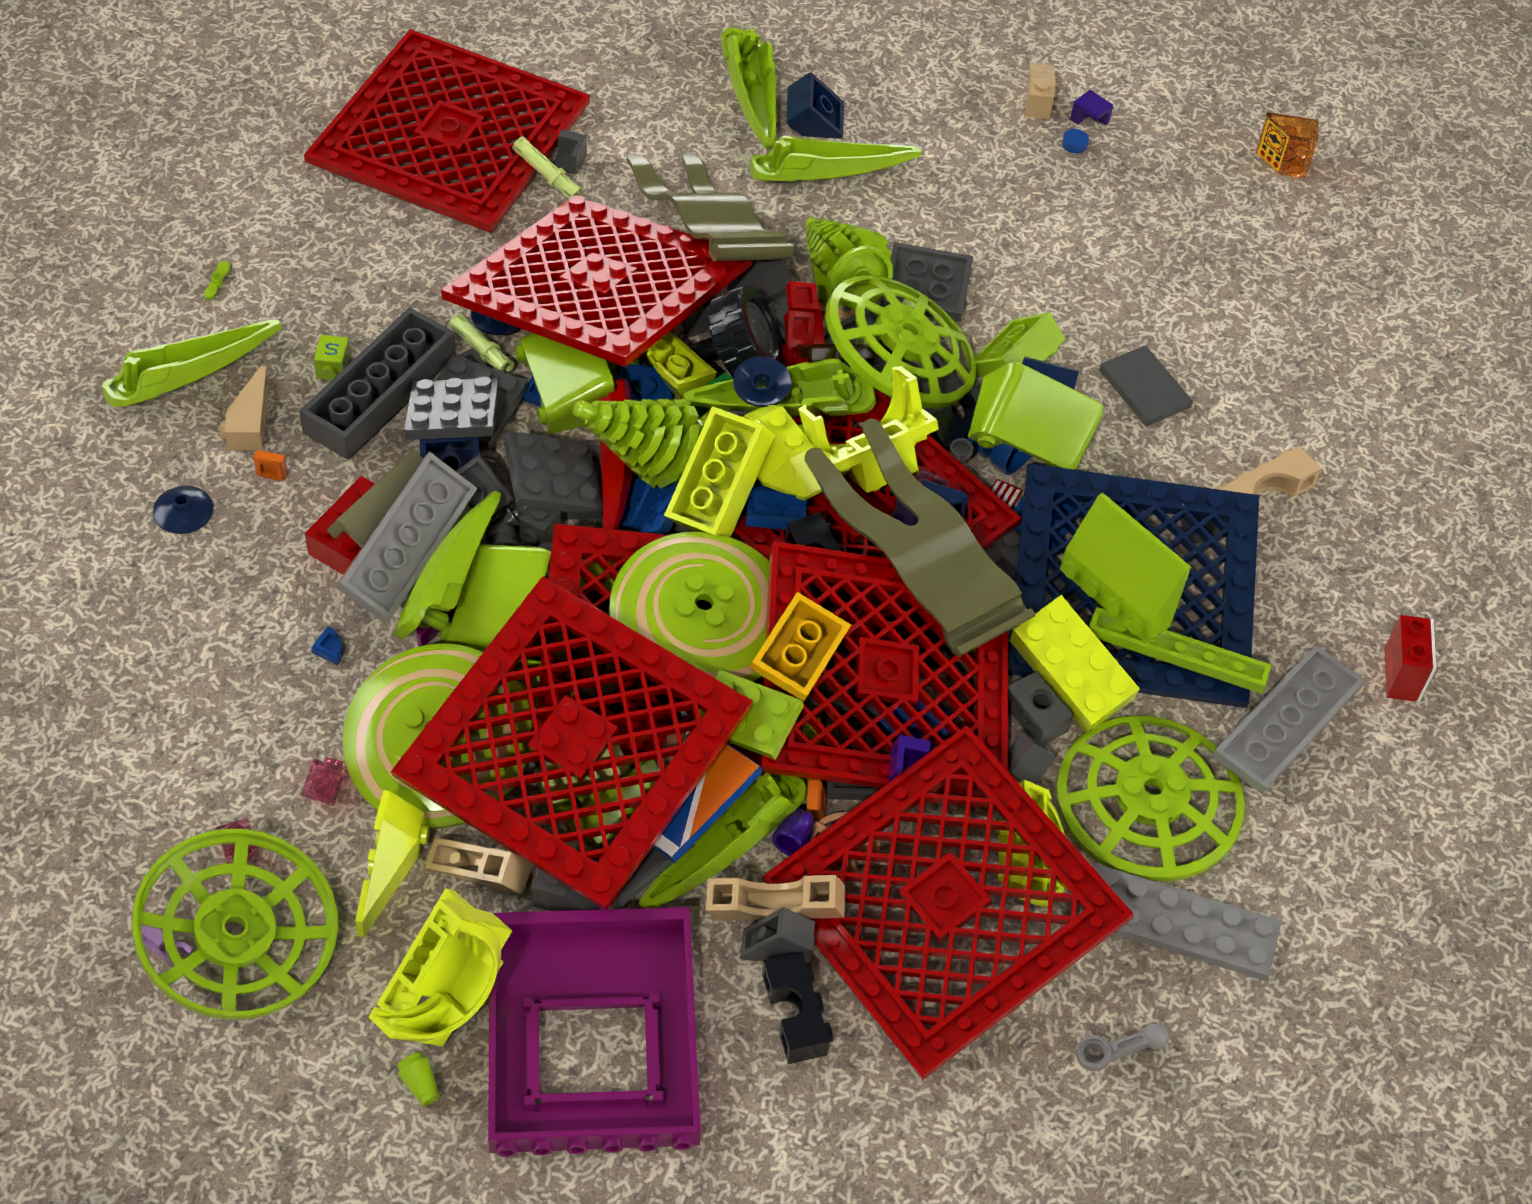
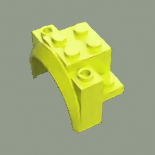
M899 366L892 368V399L880 423L894 444L903 463L912 474L918 471L914 445L927 439L928 434L939 430L937 419L922 409L917 377ZM806 405L799 408L804 434L815 448L822 450L842 475L848 476L867 493L877 491L882 486L887 485L864 433L847 440L846 444H829L823 417H815L807 410Z
M446 888L377 1002L380 1008L374 1007L368 1018L390 1039L415 1041L443 1047L452 1031L473 1017L488 998L495 983L497 973L503 964L501 949L512 933V930L493 913L474 908L455 890ZM422 995L430 997L426 1001L417 1005Z

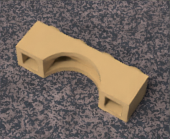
M1297 446L1290 451L1285 450L1281 452L1275 459L1269 462L1260 463L1247 474L1242 473L1232 482L1224 486L1219 485L1215 489L1255 495L1266 490H1277L1295 497L1316 485L1322 468L1300 446Z
M837 875L803 876L799 881L784 884L757 883L742 878H707L706 912L716 921L760 920L782 907L809 919L844 918L845 885Z

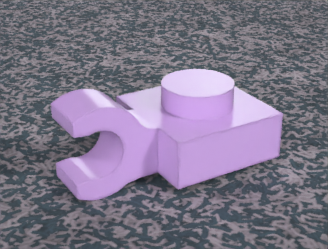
M142 925L144 944L162 960H166L170 967L175 966L165 949L162 929ZM175 942L179 954L183 953L189 956L193 953L187 943Z

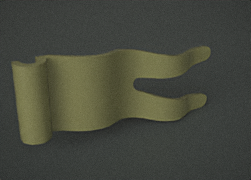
M636 153L627 155L626 161L633 171L642 194L651 200L671 201L676 206L689 234L696 239H709V252L713 261L791 259L794 246L792 243H785L786 235L781 231H766L757 220L750 202L742 194L736 192L719 193L715 190L702 161L697 155L683 153L681 158L693 193H672L662 184L653 166L642 155Z
M866 420L863 423L862 431L886 483L896 498L917 517L918 522L916 525L908 526L871 506L856 493L836 466L819 448H810L806 452L805 462L833 509L851 528L868 538L886 555L914 598L943 627L942 631L945 641L957 657H961L1035 617L1033 609H1027L1021 599L1022 592L1015 581L986 554L956 509L945 499L921 484L907 469L894 444L878 420Z

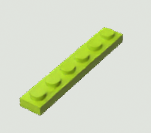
M1096 607L1089 625L1090 630L1099 640L1263 694L1266 687L1271 664L1169 630H1165L1145 644L1119 620L1110 615L1107 610Z

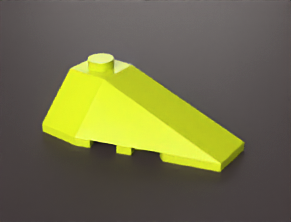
M671 331L645 351L660 377L679 399H684L683 393L705 386L716 377L717 371Z
M383 790L374 825V830L377 831L375 838L376 850L370 849L368 855V876L371 879H364L355 920L359 937L366 936L419 857L422 845H427L430 837V826L425 825L424 812L387 790Z

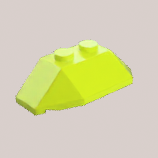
M768 405L741 416L763 424L775 434L757 476L763 486L785 494L795 495L797 499L803 501L823 492L805 462L806 452L810 448L815 447L783 406Z
M1027 780L1021 781L1019 785L1064 834L1057 811L1050 801L1052 797L1049 790ZM999 830V843H1008L1009 831ZM1015 832L1013 844L1026 845ZM998 852V865H1005L1006 852ZM1012 853L1011 866L1028 867L1030 855ZM1035 855L1034 868L1047 869ZM998 874V880L1003 884L1004 874ZM1010 875L1008 888L1026 889L1027 876ZM1033 877L1032 890L1049 892L1051 879ZM1056 879L1055 892L1062 893L1064 887ZM1030 900V903L1041 908L1048 907L1047 900Z

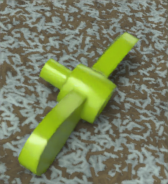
M221 261L217 265L216 270L213 271L211 283L204 291L205 300L208 301L215 298L218 288L223 285V279L231 269L228 261Z

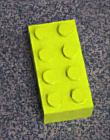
M712 406L664 516L677 525L695 532H707L715 536L721 534L731 537L775 434L763 424Z
M1062 595L1038 611L1035 617L1013 630L1010 638L1012 645L1031 668L1037 671L1051 685L1059 699L1068 704L1072 711L1073 719L1084 732H1089L1133 701L1140 690Z

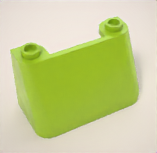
M532 332L519 339L518 345L514 346L517 362H523V365L525 367L529 366L541 398V407L537 408L538 419L541 425H546L549 434L584 427L585 420L579 419L573 414L574 405L581 400L591 404L608 396V393L615 391L613 378L605 359Z
M1008 363L984 376L968 438L977 441L978 445L984 448H994V446L1005 443L1047 463L1046 466L1077 470L1101 421L1104 406L1100 402L1028 366L1019 363Z
M479 544L462 586L454 616L451 622H447L441 631L440 639L445 640L444 644L463 645L484 652L541 577H545L551 551L541 547Z

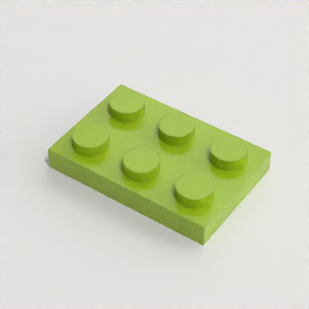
M720 670L715 679L753 701V707L728 742L776 760L804 707L803 702L798 698ZM699 709L700 718L702 719L705 712Z

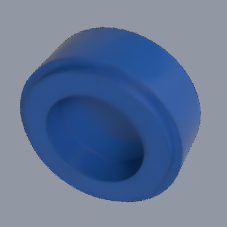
M1070 129L1064 133L1062 146L1068 152L1082 153L1087 149L1089 137L1082 130Z

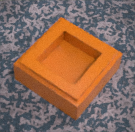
M256 450L253 459L257 476L285 481L288 474L285 455Z
M819 779L808 780L807 811L812 813L815 821H820L826 817L827 791Z

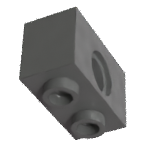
M1037 671L1008 686V710L1029 736L1042 744H1046L1069 732L1073 718L1070 707L1059 699L1051 685Z

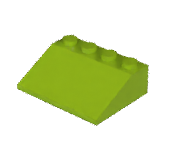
M1104 493L1098 495L1069 542L1060 566V570L1069 579L1073 580L1088 596L1096 600L1110 615L1119 620L1145 644L1170 628L1191 569L1189 564Z

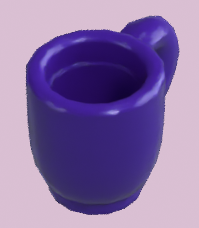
M796 809L778 825L773 833L772 841L780 852L791 856L811 840L815 828V819L812 813Z

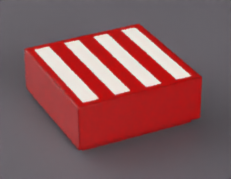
M996 479L990 489L1011 509L1015 508L1023 491L999 479Z

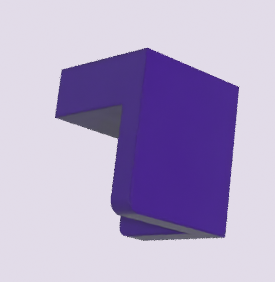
M1088 90L1074 101L1070 120L1078 125L1090 116L1107 125L1110 122L1113 104L1092 90Z
M899 735L891 748L888 781H892L930 753L931 741Z

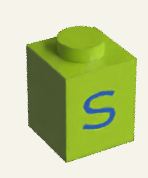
M320 335L314 357L316 378L331 381L349 364L351 353L348 337Z

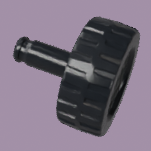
M741 286L713 298L708 307V324L711 337L688 346L706 363L720 357L732 377L742 362L753 357H770L784 364L783 342L775 317L762 295L751 286Z

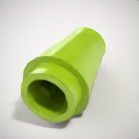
M422 1052L413 1053L397 1064L399 1078L420 1102L422 1107L437 1101L441 1097L429 1058H424Z

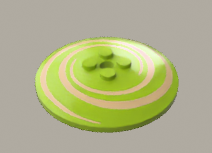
M696 531L661 537L640 548L620 569L611 591L609 616L714 678L722 670L757 683L764 677L752 671L749 667L766 641L770 561L745 543L721 534L715 536L707 532ZM699 600L708 601L712 608L702 610L697 607L696 602Z
M429 644L401 652L381 664L359 687L345 717L342 736L343 755L348 773L355 787L377 811L383 790H387L423 811L425 814V825L430 826V829L450 828L466 823L394 778L391 770L483 652L457 644ZM517 680L507 682L509 693L522 691ZM503 684L493 696L504 694ZM527 699L511 702L513 713L530 710ZM506 703L490 706V718L507 715ZM484 708L474 721L485 719ZM532 719L516 722V733L533 731ZM510 724L492 727L494 738L512 735ZM487 728L470 731L471 743L488 740ZM465 733L455 746L466 744ZM530 741L518 743L520 755L531 753L528 748ZM513 744L496 747L498 759L515 756ZM491 749L473 752L475 763L493 760ZM468 753L450 756L452 768L470 765ZM444 759L440 765L447 769L446 760ZM527 763L522 764L523 772L527 766ZM517 765L499 768L501 780L519 777ZM494 769L478 772V784L496 781ZM471 774L459 776L473 785ZM515 787L503 789L504 798H506ZM498 790L486 792V794L500 802Z

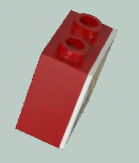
M1400 615L1384 648L1386 698L1420 702L1436 671L1434 619Z

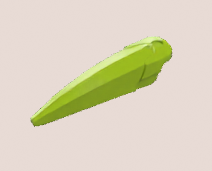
M732 27L726 28L720 35L723 58L727 63L737 100L750 127L763 147L772 149L776 138V77L772 43L764 42L762 44L759 33H755L753 28H749V30Z
M782 136L775 141L774 147H772L768 154L752 156L749 170L753 178L764 181L795 182L796 180L830 179L891 167L920 157L922 151L920 148L910 145L852 143Z
M266 320L218 333L128 352L123 359L119 374L103 382V396L112 407H124L159 397L160 394L190 384L239 359L279 331L281 323L278 320Z
M826 359L813 363L804 362L786 367L791 377L790 391L785 399L775 406H783L790 416H800L799 408L803 405H806L807 410L814 416L829 415L834 417L867 413L876 404L875 387L838 359ZM733 379L698 387L683 393L684 400L698 407L711 409L713 406L724 411L756 410L760 408L744 402L736 394ZM763 385L757 386L759 388H766Z
M493 491L479 502L456 524L440 543L415 583L393 632L394 636L404 639L417 627H433L439 631L444 629L449 617L448 614L442 611H450L458 603L467 572L488 523L500 501V492Z
M767 772L759 776L694 843L695 846L652 882L638 903L641 908H658L707 881V878L713 877L762 840L778 824H781L789 814L794 812L807 799L808 787L805 782L799 777Z

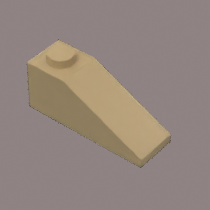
M1029 63L1025 117L1050 120L1056 81L1055 67L1053 65Z
M266 366L259 367L227 409L225 422L220 423L221 439H226L228 450H263L269 394V379Z
M436 837L425 865V869L520 895H523L532 868L531 863L509 851Z

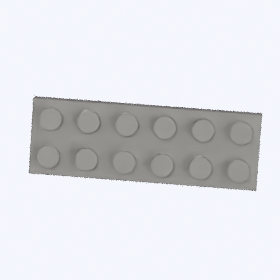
M429 452L344 573L336 588L385 624L388 623L419 578L429 559L466 507L477 487Z
M1315 645L1215 749L1212 757L1263 794L1361 689L1366 680Z
M1096 863L1092 864L1097 873L1134 913V918L1113 934L1263 981L1268 980L1281 920Z

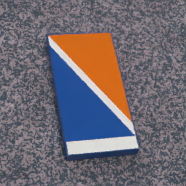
M726 743L655 842L653 848L673 863H676L763 773L761 767Z

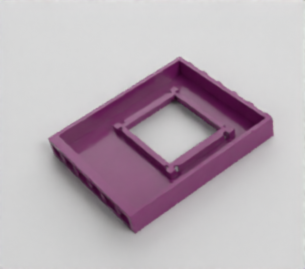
M690 907L493 913L512 930V933L501 949L503 964L497 973L495 983L489 994V1153H496L501 1157H511L516 1155L517 1152H532L534 1155L544 1156L551 1154L553 1151L567 1150L570 1154H583L589 1149H602L607 1153H617L622 1151L623 1148H637L640 1151L650 1152L658 1149V1147L672 1146L676 1150H688L695 1145H700L701 1128ZM645 1007L647 1090L540 1094L539 1011ZM646 1096H653V1099L647 1100ZM535 1100H542V1103L536 1104Z

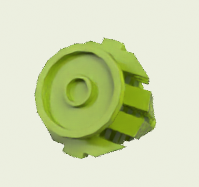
M810 217L805 221L806 242L810 252L809 259L812 276L817 286V294L826 303L837 286L849 278L865 275L888 279L893 278L891 251L886 247L889 242L881 233L872 232L870 229L846 223L840 224L830 219ZM859 284L847 287L844 292L861 297L864 293L876 287L871 284ZM883 295L875 296L871 298L869 301L875 303L879 299H881ZM843 300L839 301V306L856 307L855 304Z
M684 399L594 401L591 404L581 400L573 408L574 416L585 420V426L593 434H596L603 444H607V447L623 463L628 465L641 480L652 488H655L657 485L660 489L671 483L679 482L705 424V421L698 418L699 415L695 407L690 406L692 403Z

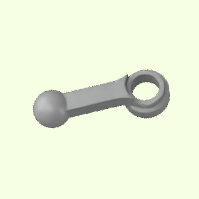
M1154 1022L1146 1025L1142 1032L1108 1043L1099 1036H1087L1078 1044L1077 1060L1086 1070L1100 1071L1111 1061L1147 1048L1153 1050L1163 1048L1168 1043L1169 1033L1164 1025ZM1088 1049H1097L1102 1053L1103 1058L1098 1062H1090L1085 1058L1084 1053Z

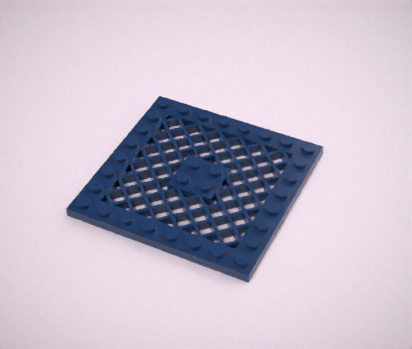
M1027 464L1015 583L1022 592L1021 599L1027 609L1032 608L1036 614L1060 595L1066 599L1074 593L1082 602L1073 608L1075 612L1079 615V613L1088 609L1094 614L1097 607L1095 602L1097 601L1092 597H1088L1081 587L1069 579L1060 570V565L1054 558L1061 553L1064 554L1066 547L1078 528L1072 522L1079 517L1084 520L1098 495L1104 493L1180 558L1181 556L1174 548L1182 544L1190 552L1181 558L1186 563L1196 559L1204 567L1197 573L1192 568L1190 569L1181 595V599L1186 605L1179 610L1176 609L1172 623L1177 621L1185 630L1181 635L1191 636L1193 639L1211 645L1220 640V648L1252 658L1259 495ZM1079 502H1088V503H1086L1085 505L1082 506ZM1065 503H1068L1074 510L1068 516L1059 509ZM1137 510H1144V512L1140 514ZM1053 514L1059 522L1051 527ZM1167 514H1173L1174 516L1169 518ZM1152 515H1155L1162 523L1155 529L1146 520ZM1181 519H1184L1191 526L1185 532L1175 524ZM1213 523L1221 532L1212 536L1204 527ZM1064 527L1072 535L1065 542L1057 534ZM1167 529L1176 537L1169 543L1160 535ZM1196 533L1205 541L1199 547L1189 539ZM1226 537L1224 549L1219 541ZM1051 540L1057 547L1049 552V541ZM1209 548L1219 556L1213 562L1203 554ZM1223 563L1224 575L1217 568ZM1048 565L1055 573L1046 578ZM1208 573L1218 582L1211 588L1201 579ZM1059 578L1068 587L1061 593L1052 586V583ZM1192 584L1202 592L1195 599L1186 590ZM1223 588L1221 600L1215 593ZM1046 589L1047 593L1050 595L1052 599L1044 604V593ZM1206 599L1216 607L1209 614L1200 605ZM1191 610L1201 619L1194 625L1184 616ZM1219 615H1221V627L1214 621ZM1205 625L1215 634L1208 640L1198 631ZM1013 628L1009 631L1008 675L1026 677L1035 671L1010 642L1013 630L1015 629ZM1100 640L1140 688L1138 693L1247 708L1249 705V689L1162 660L1163 664L1152 663L1157 659L1150 656L1144 658L1140 653L1126 648L1114 654L1106 645L1108 642ZM1129 654L1133 660L1124 659V657Z

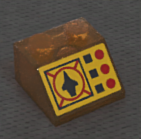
M1267 112L1256 147V154L1280 175L1306 178L1318 142L1319 120Z

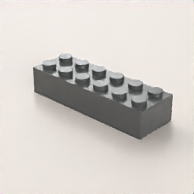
M409 307L299 411L303 434L348 460L409 401L413 381L430 380L447 364L452 354L456 355L454 331Z

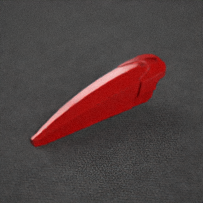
M625 378L616 379V390L597 401L632 400L629 383ZM600 441L603 529L618 530L625 510L633 471L607 447V444H603Z

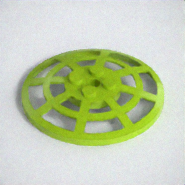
M865 275L843 281L829 297L826 305L825 319L834 345L850 367L879 391L892 397V368L899 366L915 377L927 379L930 394L919 392L922 408L937 409L957 404L974 385L976 361L966 336L955 321L938 304L924 294L892 279ZM859 284H871L876 287L867 291L861 297L844 292L847 287ZM884 295L890 304L882 307L869 300L875 296ZM896 296L916 303L915 307L912 308L901 304ZM840 300L856 305L855 318L857 328L843 329L839 317ZM865 309L878 314L876 325H867ZM925 310L929 312L940 323L942 327L933 325V323L925 316ZM879 335L883 343L893 351L892 354L882 347L874 336ZM939 336L949 338L952 354L940 345ZM864 338L873 351L887 362L882 372L880 373L862 358L849 340ZM957 341L966 357L968 372L959 362ZM936 352L948 364L939 369H934L930 358ZM904 358L914 362H921L923 369L909 365L901 360ZM955 369L965 381V384L953 392L941 394L938 379L948 376Z
M1127 716L1099 724L1091 731H1086L1072 744L1065 754L1058 772L1056 796L1062 821L1071 837L1083 851L1098 863L1151 881H1175L1187 879L1205 872L1216 865L1230 851L1238 838L1244 820L1245 802L1243 789L1238 776L1224 765L1223 767L1230 776L1231 781L1216 780L1207 763L1194 752L1200 744L1212 754L1217 748L1215 744L1202 734L1168 719L1152 716ZM1142 724L1166 727L1180 732L1189 738L1182 744L1166 736L1145 734ZM1128 725L1132 735L1114 740L1103 749L1085 743L1097 733L1116 726ZM1148 742L1164 744L1175 748L1176 751L1169 759L1159 755H1152ZM1135 743L1139 756L1125 762L1111 753L1120 747ZM1077 752L1093 758L1094 760L1091 763L1087 776V789L1068 793L1069 769ZM1189 757L1199 767L1205 779H1189L1180 765ZM1102 763L1118 771L1115 784L1097 787V776ZM1145 786H1156L1161 793L1157 795L1150 794L1146 791ZM1192 791H1209V804L1205 815L1189 804ZM1218 792L1232 793L1236 796L1235 817L1227 836L1212 823L1218 808ZM1116 798L1119 807L1124 812L1118 822L1106 811L1100 799ZM1090 801L1091 807L1099 820L1110 830L1101 845L1096 843L1081 827L1073 813L1072 805ZM1182 815L1196 825L1185 833L1171 836L1169 824L1179 819ZM1134 821L1156 826L1158 837L1144 836L1132 832L1129 828ZM1204 832L1218 845L1203 858L1176 866L1173 847L1190 843ZM1121 839L1142 847L1157 848L1161 852L1163 867L1136 864L1119 858L1111 852Z
M249 829L208 831L187 838L170 848L153 864L144 876L137 891L132 912V938L136 955L143 970L154 985L171 1000L188 1010L208 1017L226 1020L252 1019L270 1015L302 998L319 981L328 967L336 946L338 934V910L334 895L325 876L316 864L300 849L285 840L265 832ZM235 844L233 863L213 865L195 874L192 873L182 859L187 854L208 846ZM248 845L273 851L291 861L298 869L282 881L278 876L265 869L247 864ZM171 867L182 881V884L177 887L170 897L164 916L145 912V902L152 887L162 873ZM232 875L231 889L221 890L212 895L201 884V882L216 876ZM245 876L259 879L272 886L274 890L265 898H261L251 891L244 890ZM307 878L314 885L322 901L326 925L306 926L302 906L293 891ZM190 892L200 903L195 919L175 918L174 915L179 903ZM283 899L287 902L292 912L295 927L276 926L272 909ZM229 922H238L243 926L244 931L241 934L232 935L226 931L225 925ZM142 925L162 929L165 949L170 960L175 965L160 975L155 971L146 954L142 938ZM173 931L193 934L198 950L183 960L175 946ZM325 939L324 950L318 965L310 977L301 985L287 973L298 960L305 940ZM273 940H294L290 954L279 967L267 955ZM206 960H209L215 965L224 967L223 984L208 980L193 970ZM256 963L268 975L256 982L237 985L238 968ZM185 976L189 981L201 988L221 993V1010L194 1003L176 993L169 985ZM274 983L280 985L290 994L283 1000L264 1008L236 1011V995L257 992L270 987Z

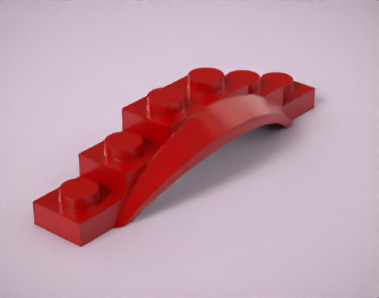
M790 281L786 285L788 312L784 315L786 342L782 345L783 365L785 367L808 362L807 359L797 356L798 344H825L821 306L817 299L816 283Z

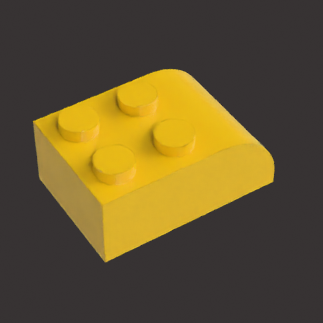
M797 592L752 661L749 669L804 702L851 624Z

